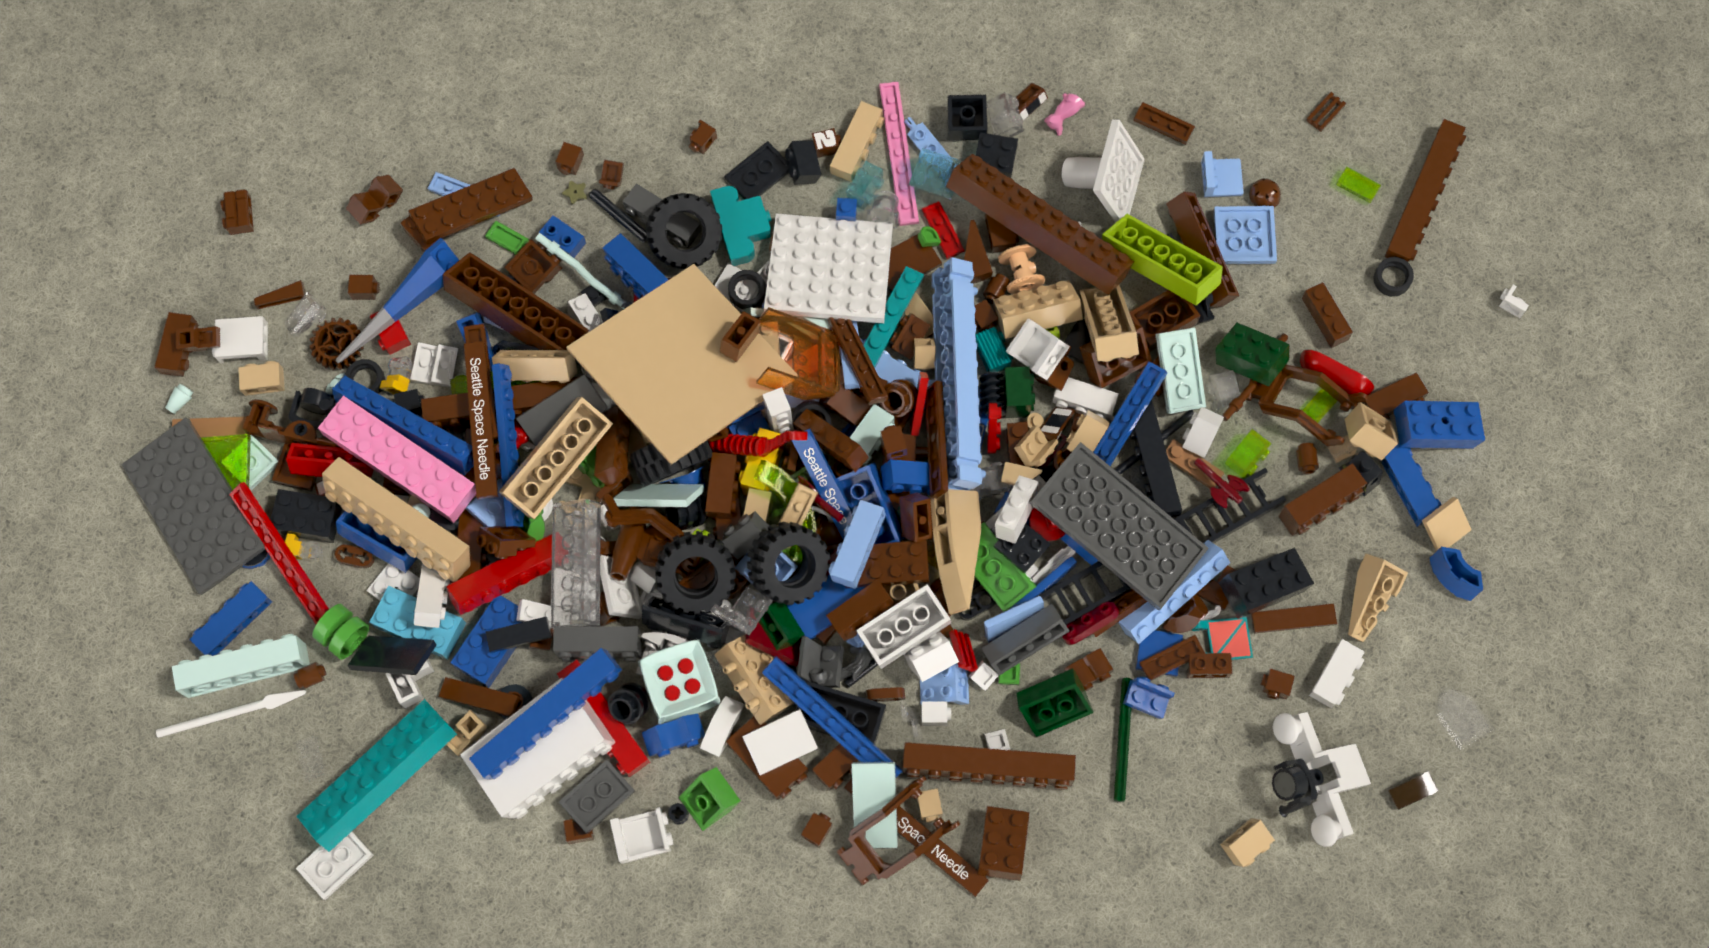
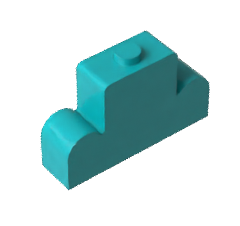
M732 186L710 190L714 209L720 216V223L723 229L721 232L731 265L738 266L752 261L755 257L753 242L771 237L769 222L772 220L769 210L765 211L760 196L739 201L738 191Z

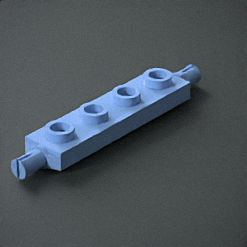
M908 117L904 121L910 129L907 134L908 137L947 183L957 164L923 122L916 125L911 117Z

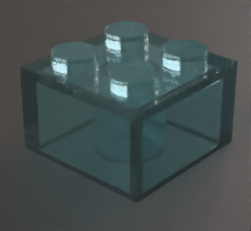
M922 148L909 185L920 191L951 200L954 192L947 188L946 185L953 169L961 161Z

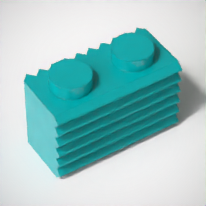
M996 327L975 334L977 351L987 372H999L1004 370L1005 367H1011L1014 358L1006 352L1007 349L1003 344L1005 338L1001 331L998 332Z

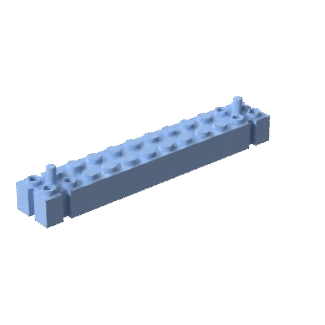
M951 257L944 263V268L939 267L932 273V288L935 289V293L932 295L935 381L943 382L948 489L970 490L982 484V478L986 476L985 470L978 468L982 460L980 453L981 436L979 432L977 343L975 337L976 309L974 306V295L978 293V288L973 287V283H971L974 278L972 262Z

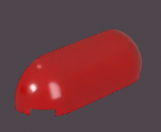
M1314 350L1302 351L1300 355L1302 368L1322 372L1348 394L1362 392L1368 396L1373 392V383L1359 372Z

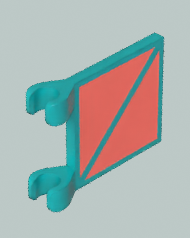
M1247 617L1240 619L1200 620L1198 625L1192 629V631L1207 630L1210 653H1231L1232 660L1253 658Z

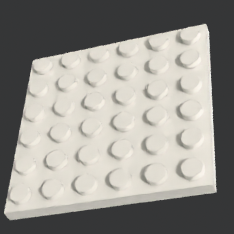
M776 214L764 313L826 319L833 317L834 319L842 318L845 320L850 319L851 321L884 323L893 223L860 220L854 222L836 220V218Z

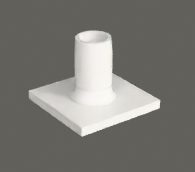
M1112 120L1102 158H1066L1062 167V180L1066 187L1093 189L1116 223L1124 215H1130L1145 159L1121 121Z

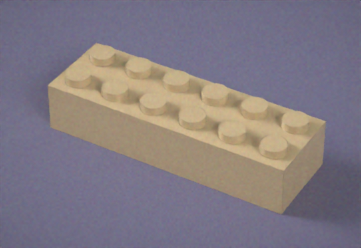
M1118 285L1109 295L1096 287L1079 290L1082 313L1097 360L1108 362L1114 358H1131L1134 355H1138L1137 333L1120 286Z
M577 397L499 490V493L526 516L535 519L613 423L583 397Z

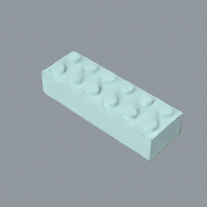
M287 634L281 636V639L278 640L267 639L261 641V644L243 645L239 650H223L219 652V655H203L199 657V660L180 661L178 665L172 666L175 689L185 697L191 698L297 671L310 664L306 644L296 635Z

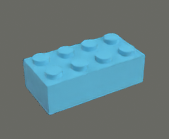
M388 585L369 623L375 628L398 638L434 640L437 646L432 653L448 660L466 622L461 617L446 611L445 620H440L439 628L414 626L417 598Z

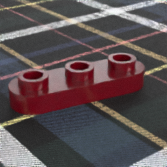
M1113 602L1102 603L1097 608L1067 625L1069 632L1061 637L1066 644L1074 645L1114 621L1119 615V610Z

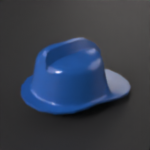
M705 466L687 475L659 482V484L670 481L671 484H703L705 488L706 484L701 468Z

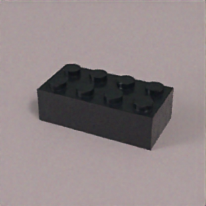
M1295 547L1231 572L1218 582L1237 619L1299 595L1314 585Z
M805 681L876 745L886 712V704ZM799 706L797 707L796 711H802L810 730L831 736Z

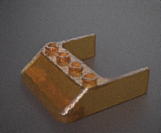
M768 307L758 319L761 321L760 325L788 335L792 339V369L798 374V377L767 367L756 380V384L773 390L782 387L785 394L802 400L834 397L840 390L839 343L833 331Z

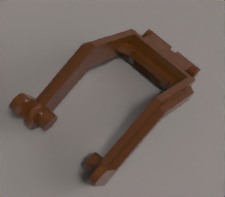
M1286 364L1269 387L1258 382L1256 389L1246 399L1247 401H1251L1252 398L1259 399L1258 404L1264 414L1296 421L1329 447L1343 445L1345 439L1341 436H1336V432L1331 429H1324L1304 411L1274 403L1286 380L1293 378L1317 384L1341 404L1340 409L1345 412L1354 409L1358 403L1365 402L1368 396L1362 392L1348 394L1322 372Z
M605 494L602 498L607 509L604 515L605 520L610 527L650 523L672 541L673 537L677 535L679 537L684 536L682 530L653 508L619 510L611 495ZM589 531L586 533L585 538L594 556H612L616 541L598 540L594 532ZM690 557L683 560L677 566L676 573L680 574L683 580L696 570L695 567L698 566L702 557Z
M925 776L911 782L880 810L852 828L848 838L852 846L846 850L842 846L836 851L847 866L851 864L855 866L851 872L862 886L869 881L867 877L872 873L875 874L878 880L889 878L920 857L944 834L954 830L961 824L958 820L951 823L949 819L944 821L941 817L933 822L936 828L912 850L891 864L883 862L865 838L866 831L886 818L910 796L915 800L923 793L919 788L923 786L922 783L926 780Z

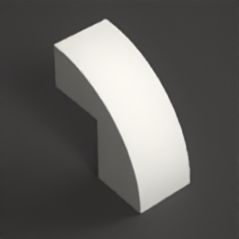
M727 696L724 697L706 731L701 749L718 757L727 746L726 741L730 737L733 726L741 716L744 707L743 703Z

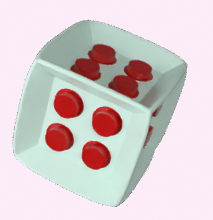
M699 639L665 648L638 660V665L641 668L644 683L659 725L676 720L682 716L701 713L720 704L715 680Z

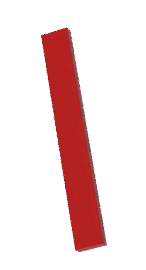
M245 482L239 483L229 495L254 533L264 544V548L314 623L317 624L320 618L329 610L328 606Z

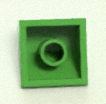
M717 767L701 774L679 796V799L702 831L729 813L741 801Z

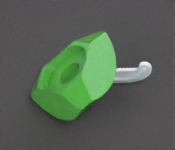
M552 499L535 519H531L524 514V527H518L534 537L536 542L543 539L545 532L544 521L551 514L553 507Z

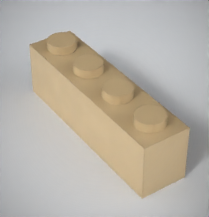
M863 101L860 102L831 162L830 174L852 182L854 176L858 177L861 170L859 165L862 160H866L869 153L867 149L870 144H874L877 136L875 132L884 123L885 118L883 117L882 109Z
M500 350L492 357L493 364L500 363L510 366L512 373L511 382L522 380L524 383L541 381L542 383L559 381L560 383H566L577 374L575 358L568 350Z

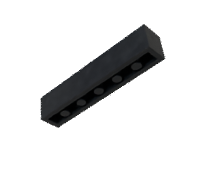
M1151 399L1132 430L1130 438L1135 440L1134 453L1136 458H1140L1141 465H1139L1141 477H1145L1146 484H1144L1146 496H1150L1151 501L1169 516L1176 517L1181 515L1182 506Z

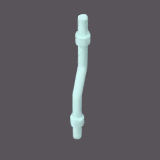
M541 233L537 235L535 239L544 245L548 252L552 255L556 254L571 265L591 286L609 298L608 301L620 307L626 302L619 293L611 291L595 279L576 259L562 250L558 243L550 241Z

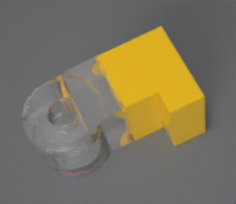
M406 356L391 358L388 363L389 372L387 379L381 381L380 388L394 395L408 390L412 373V361Z
M287 533L285 543L296 559L318 562L323 559L325 551L318 542L299 541L295 534Z

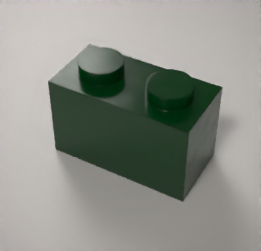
M775 602L767 604L755 616L776 650L793 646L805 635L784 603Z

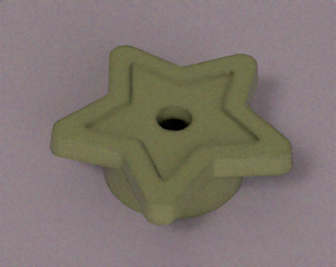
M570 181L569 188L563 191L562 194L570 198L571 204L581 199H587L583 192L586 184H576Z

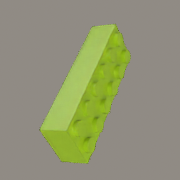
M1129 214L1124 215L1102 234L1103 241L1110 243L1115 249L1128 255L1130 259L1135 261L1131 269L1196 306L1221 284L1223 266Z

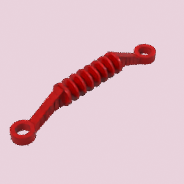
M785 431L772 439L759 436L753 437L751 435L728 434V437L713 442L707 441L711 450L715 453L766 457L769 453L790 440H807L808 432Z

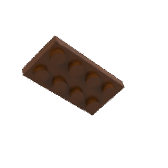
M927 540L874 544L856 588L867 587L877 579L882 586L929 582Z

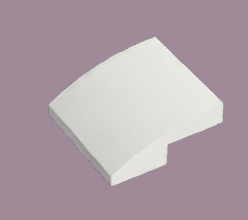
M418 342L410 382L450 387L458 348L440 344L434 346Z

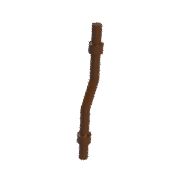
M1282 333L1278 340L1286 342L1288 336ZM1250 379L1249 385L1237 398H1234L1229 403V407L1221 415L1224 417V421H1228L1235 412H1238L1243 407V402L1256 389L1257 381Z

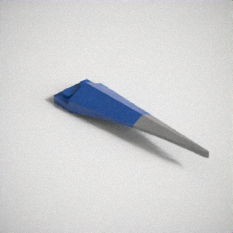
M442 238L425 250L387 303L352 343L336 358L337 363L342 362L443 287V273L456 264L459 259Z

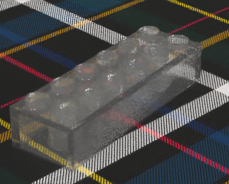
M578 499L553 503L551 627L600 626V502Z

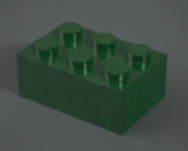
M1236 322L1216 347V364L1269 387L1289 362L1290 344Z

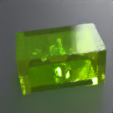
M1251 429L1227 458L1225 465L1242 478H1245L1248 474L1251 476L1259 467L1256 465L1260 459L1264 461L1271 451L1268 449L1272 443Z

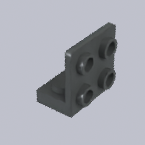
M807 636L802 637L799 646L800 655L797 675L804 681L812 682L810 671L815 668H825L827 680L822 686L840 688L844 648L840 645L822 647Z

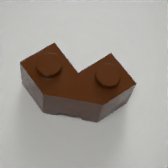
M390 175L377 176L371 181V186L367 192L355 193L350 197V202L346 209L360 225L373 222L380 216L378 213L386 206L390 209L397 203L403 189Z

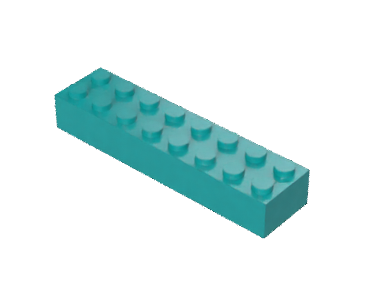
M424 699L296 817L315 841L330 852L453 739L457 733Z

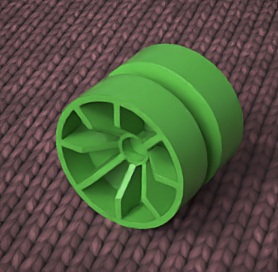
M337 604L320 618L313 630L312 637L324 647L329 646V651L340 660H343L353 654L365 640L369 632V625L359 617H353V613L344 605Z

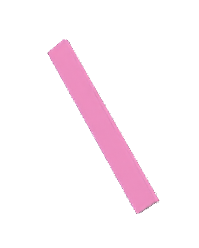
M898 81L881 83L879 87L899 225L919 224Z

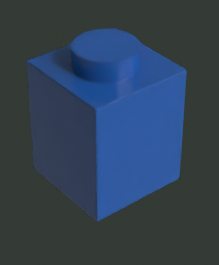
M837 198L836 220L856 222L857 199Z

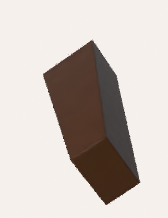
M300 280L254 298L255 306L257 309H263L306 299L304 284Z

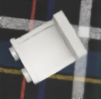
M263 316L215 320V326L220 328L221 347L212 348V354L220 363H224V359L246 357L268 360V322Z
M1027 319L1006 352L1027 367H1030L1033 372L1048 380L1070 346L1034 321Z
M660 807L656 808L655 811L624 819L615 818L610 820L618 859L621 864L671 851L670 845H674L671 832L667 833L665 825L669 824L667 814L662 812Z

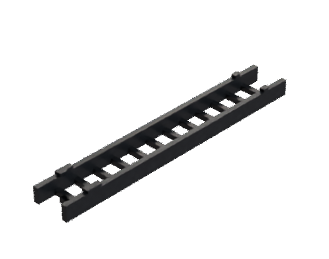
M1263 468L1243 480L1261 503V509L1251 514L1242 500L1238 506L1245 515V518L1233 523L1225 509L1218 505L1213 498H1210L1174 520L1193 535L1185 521L1197 515L1211 536L1202 541V543L1204 544L1207 540L1216 543L1283 505L1286 498L1282 496L1268 504L1265 499L1266 494L1260 485L1256 486L1255 484L1256 481L1267 475V469ZM1215 505L1228 526L1217 534L1203 511ZM1098 561L1038 596H1041L1042 600L1045 601L1057 594L1070 617L1063 620L1067 626L1102 603L1112 602L1121 597L1132 588L1118 577L1123 587L1110 593L1097 572L1105 567ZM1091 574L1105 597L1095 603L1091 601L1080 583V580ZM1073 584L1088 606L1077 613L1074 612L1062 592Z

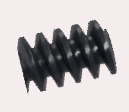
M988 372L979 377V382L981 383L979 385L981 390L980 412L988 416L989 403H997V407H1005V403L999 402L1005 399L1004 395H999V393L1005 392V388L999 387L1005 383L1004 380L999 379L1004 376L1002 373ZM1001 410V416L1005 415L1006 411Z

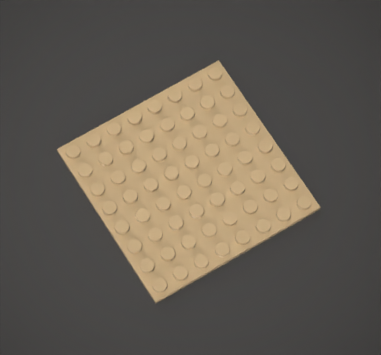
M695 264L567 346V350L671 465L764 401L763 394L781 387L783 388L798 377V374L759 333L737 362L719 352L722 338L741 313Z

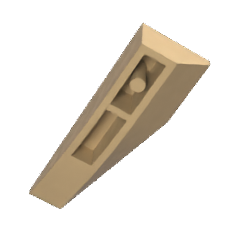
M948 489L946 493L937 499L930 496L935 552L949 614L951 615L970 609L981 535L979 495L977 491Z

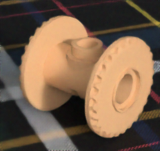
M1026 244L1012 247L1001 253L998 257L1000 264L1011 265L1014 272L1015 280L1007 285V291L1010 294L1036 289L1045 282L1043 275L1035 274V263L1028 261V259L1036 254V248L1033 245Z

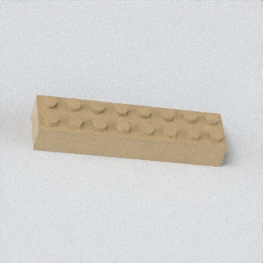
M340 457L322 473L325 496L331 502L340 504L347 513L356 515L363 524L372 526L379 535L388 537L395 546L404 548L411 557L420 559L427 568L436 570L443 579H449L454 583L470 567L469 545Z

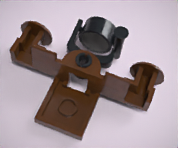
M304 388L302 394L296 390L288 415L292 423L286 428L276 426L272 421H268L270 414L278 413L276 406L259 399L249 401L252 409L249 416L246 417L242 428L245 433L285 443L272 481L312 491L317 476L291 474L286 457L291 443L302 442L308 445L341 448L324 436L317 438L316 430H319L318 427L324 419L312 421L296 415L300 406L309 412L326 415V418L336 405L333 397L315 388Z

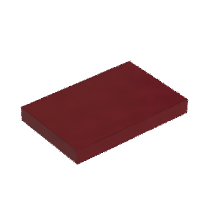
M751 608L747 616L745 643L774 657L777 656L780 660L797 668L801 639L791 647L776 650L755 617L760 611Z

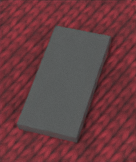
M584 373L519 415L516 419L534 445L537 446L577 397H583L600 413L607 409L608 406Z

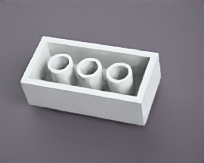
M925 585L856 631L880 669H882L951 624V619L929 586Z

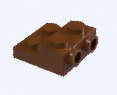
M532 239L504 267L527 290L534 294L546 281L550 282L562 269L559 265L561 260L555 255H549L544 245Z
M493 526L479 527L476 542L479 547H484L489 554H495L497 558L506 559L508 556H516L517 549L526 550L527 547H535L536 539L519 528Z

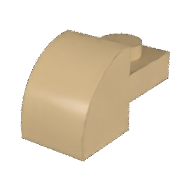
M470 710L456 724L457 727L454 731L457 735L446 745L457 756H460L474 741H477L483 735L487 726Z

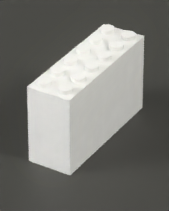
M564 678L559 679L460 754L501 817L522 818L528 813V808L542 803L545 800L544 796L558 791L562 787L561 783L575 778L578 775L577 771L592 765L595 762L594 758L600 754L608 753L612 749L611 746L616 743L588 701L585 700L586 704L577 711L573 710L564 723L555 725L552 728L551 734L535 742L536 746L528 752L524 751L519 755L520 759L515 764L506 766L498 778L493 780L482 777L469 758Z

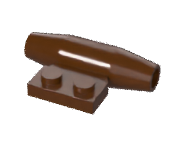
M632 506L630 507V509H645V508H648V507H632ZM646 524L621 525L612 554L610 576L615 580H626L636 559L644 565L655 567L659 552L663 551L664 545L667 542L671 543L672 540L655 527L646 528Z

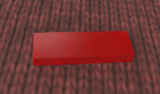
M940 201L922 208L929 226L937 232L941 240L939 245L946 259L965 252Z
M919 372L916 403L910 425V433L914 436H918L920 433L929 381L926 372Z

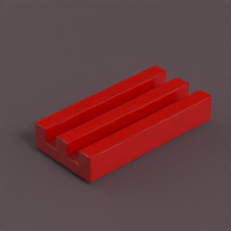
M953 629L949 632L959 661L957 663L958 667L971 672L976 671L978 666L969 634L965 633L963 635V632H957L956 629Z

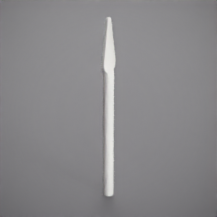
M306 691L269 694L260 701L157 729L156 735L159 738L262 708L273 709L306 694Z

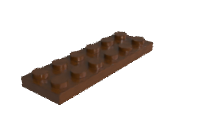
M512 168L410 209L408 213L425 243L429 244L533 201V196L516 169Z

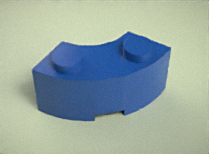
M1441 546L1429 558L1432 571L1437 579L1456 597L1471 601L1483 590L1481 571L1473 569L1462 557L1460 550Z
M697 713L656 725L642 732V736L649 757L658 755L659 758L670 755V751L677 748L697 746L699 744L698 741L704 738L705 733Z

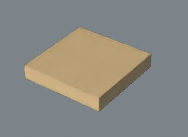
M1455 497L1449 499L1422 520L1436 551L1441 546L1449 548L1472 530L1458 499Z

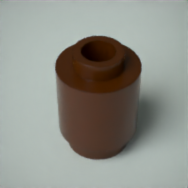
M1002 274L993 276L983 292L985 300L993 304V299L1005 295L1010 280Z
M1302 443L1298 445V450L1296 451L1298 470L1303 472V474L1315 473V470L1319 468L1317 449L1314 447V444Z
M317 662L302 667L293 674L299 689L303 687L306 689L324 681V676L327 675L323 664L319 665Z

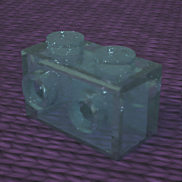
M865 161L862 168L858 169L853 183L848 185L845 192L847 198L857 199L858 208L865 210L867 205L870 206L875 198L874 193L877 189L880 190L884 184L883 169L868 161Z

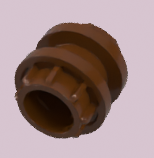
M896 379L884 386L888 394V401L879 403L883 410L894 417H902L914 409L917 389L910 381ZM895 392L901 396L902 404L896 400Z

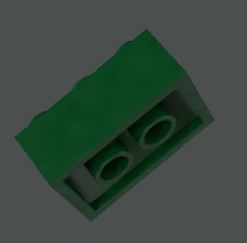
M1073 668L1016 693L1018 708L1036 737L1094 713L1083 684Z

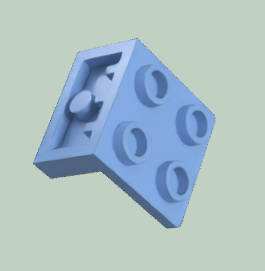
M1205 151L1201 160L1204 197L1242 196L1244 192L1241 160L1216 159L1212 157V151Z
M956 663L923 682L920 680L921 705L922 702L944 701L960 705L969 704L968 670L959 668Z

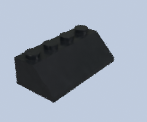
M652 596L642 607V624L647 625V628L658 631L661 629L667 631V634L687 637L688 641L699 639L700 642L706 643V646L714 649L721 648L725 644L731 623L730 619L700 611V615H694V611L684 614L680 608L675 610L671 607V603H666L663 599Z

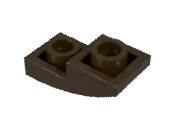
M1429 771L1388 791L1399 810L1437 792L1438 789Z

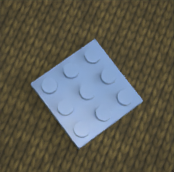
M1274 206L1214 207L1215 240L1226 264H1276Z

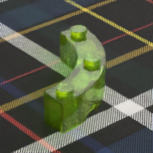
M766 460L760 461L754 476L755 480L766 485L777 495L786 509L798 483L787 472ZM810 507L802 526L816 533L815 516L812 507ZM793 545L789 550L788 558L801 564V550L798 545Z

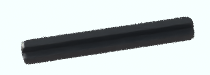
M593 189L589 193L590 199L642 243L647 242L646 230L599 190Z

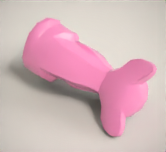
M1064 93L1062 95L1063 101L1057 106L1055 113L1050 114L1044 120L1049 128L1056 130L1058 136L1063 131V120L1073 116L1085 106L1083 100L1075 94Z

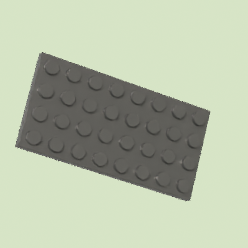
M185 417L121 464L199 594L203 595L265 550L264 544L254 533L229 495L233 491L190 419Z
M1081 442L1030 502L1032 506L1157 610L1162 609L1209 549Z

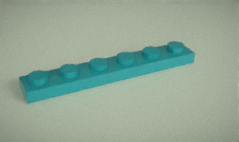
M907 266L886 303L884 323H875L863 345L874 368L878 364L924 278V274Z

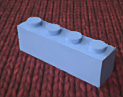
M860 500L859 505L854 507L852 522L846 526L844 532L845 539L843 543L838 545L836 552L838 556L829 568L833 582L856 589L886 516L884 507Z

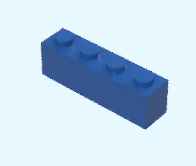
M1398 443L1380 462L1416 527L1423 524L1422 520L1441 506V502L1435 499L1430 483L1425 481L1422 476L1420 465L1415 463L1412 458L1411 449L1400 448Z
M890 459L881 466L883 490H892L893 493L907 491L910 494L927 493V495H930L929 462Z
M250 581L239 589V593L234 598L228 599L218 613L212 614L203 627L196 629L189 640L204 655H218L272 601Z

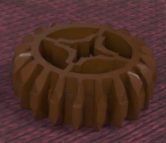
M333 317L330 323L324 320V326L317 324L319 330L312 331L315 337L310 338L312 344L309 345V348L312 351L311 355L313 358H316L318 364L322 363L324 368L329 366L331 370H334L337 365L338 369L342 370L343 364L349 367V361L355 362V356L361 357V353L357 350L342 362L337 363L336 358L338 356L326 355L327 353H338L340 355L350 342L352 343L361 333L357 329L356 324H352L348 319L344 322L341 317L337 322ZM335 331H345V332H347V333H346V334H344V333H342V334H336V333H334V332H335ZM334 338L338 341L339 349L335 346Z

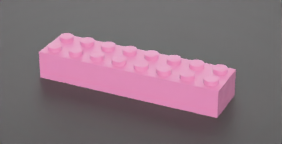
M345 396L339 400L318 427L323 436L452 523H455L476 495V486L473 482Z

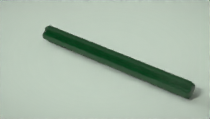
M1123 678L1121 680L1114 786L1115 802H1124L1126 800L1132 707L1123 704L1129 682L1133 680L1132 678Z

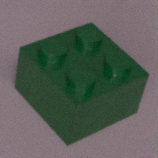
M1005 367L1003 379L1005 382L1003 384L1005 388V418H1027L1030 412L1034 411L1035 392L1031 393L1033 392L1034 374L1030 373V367Z

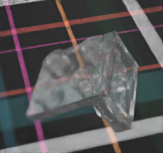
M746 587L732 609L726 605L722 608L714 604L710 611L725 623L750 635L768 610L772 600Z

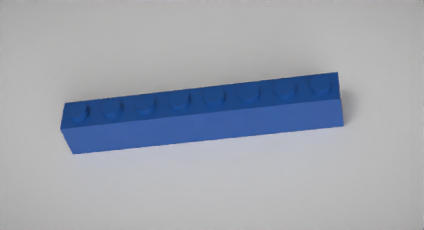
M344 376L332 388L336 404L345 396L459 473L466 475L474 466L472 445L349 377Z
M600 648L469 758L484 779L494 780L498 778L506 766H511L520 759L519 755L524 751L528 752L536 746L535 742L551 734L552 728L557 724L564 723L573 710L577 711L586 704L585 700L590 696L594 697L599 694L604 684L613 682L619 676L618 673L622 669L607 650Z

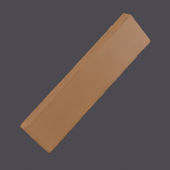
M246 417L190 419L201 439L248 438L250 436L242 429ZM172 419V427L182 419Z

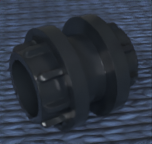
M700 495L687 507H666V518L682 531L691 528V526H702L705 520L708 519L705 512L707 500L704 496Z
M632 682L622 685L611 694L608 700V709L613 719L623 724L635 723L650 708L648 692L641 685Z

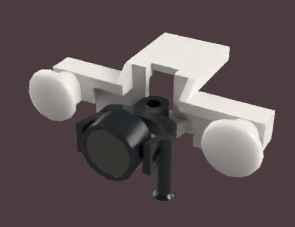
M1308 712L1295 716L1288 713L1279 714L1273 722L1274 735L1281 743L1290 744L1295 760L1284 761L1274 766V769L1277 771L1272 777V787L1276 796L1284 801L1294 799V801L1287 803L1288 805L1279 806V813L1282 817L1286 818L1288 814L1311 805V801L1317 799L1316 802L1312 803L1317 817L1311 824V833L1319 845L1324 847L1332 846L1336 840L1354 834L1339 792L1371 784L1357 746L1352 744L1322 751ZM1332 763L1338 778L1323 784L1324 777L1318 768Z

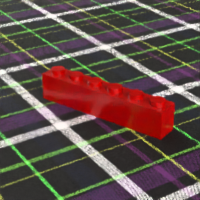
M555 532L537 541L535 547L519 550L516 556L500 559L446 586L448 598L460 615L471 612L476 607L489 603L494 598L507 594L512 589L527 584L530 580L540 575H545L548 571L558 566H563L570 561L569 549L558 533Z
M575 660L558 672L557 676L560 679L565 678L581 664L578 660ZM601 692L594 697L590 696L587 699L588 703L616 742L611 746L612 749L607 754L610 758L615 756L619 763L616 766L622 775L627 773L629 777L633 776L648 765L650 761L624 724L613 719L608 709V702Z

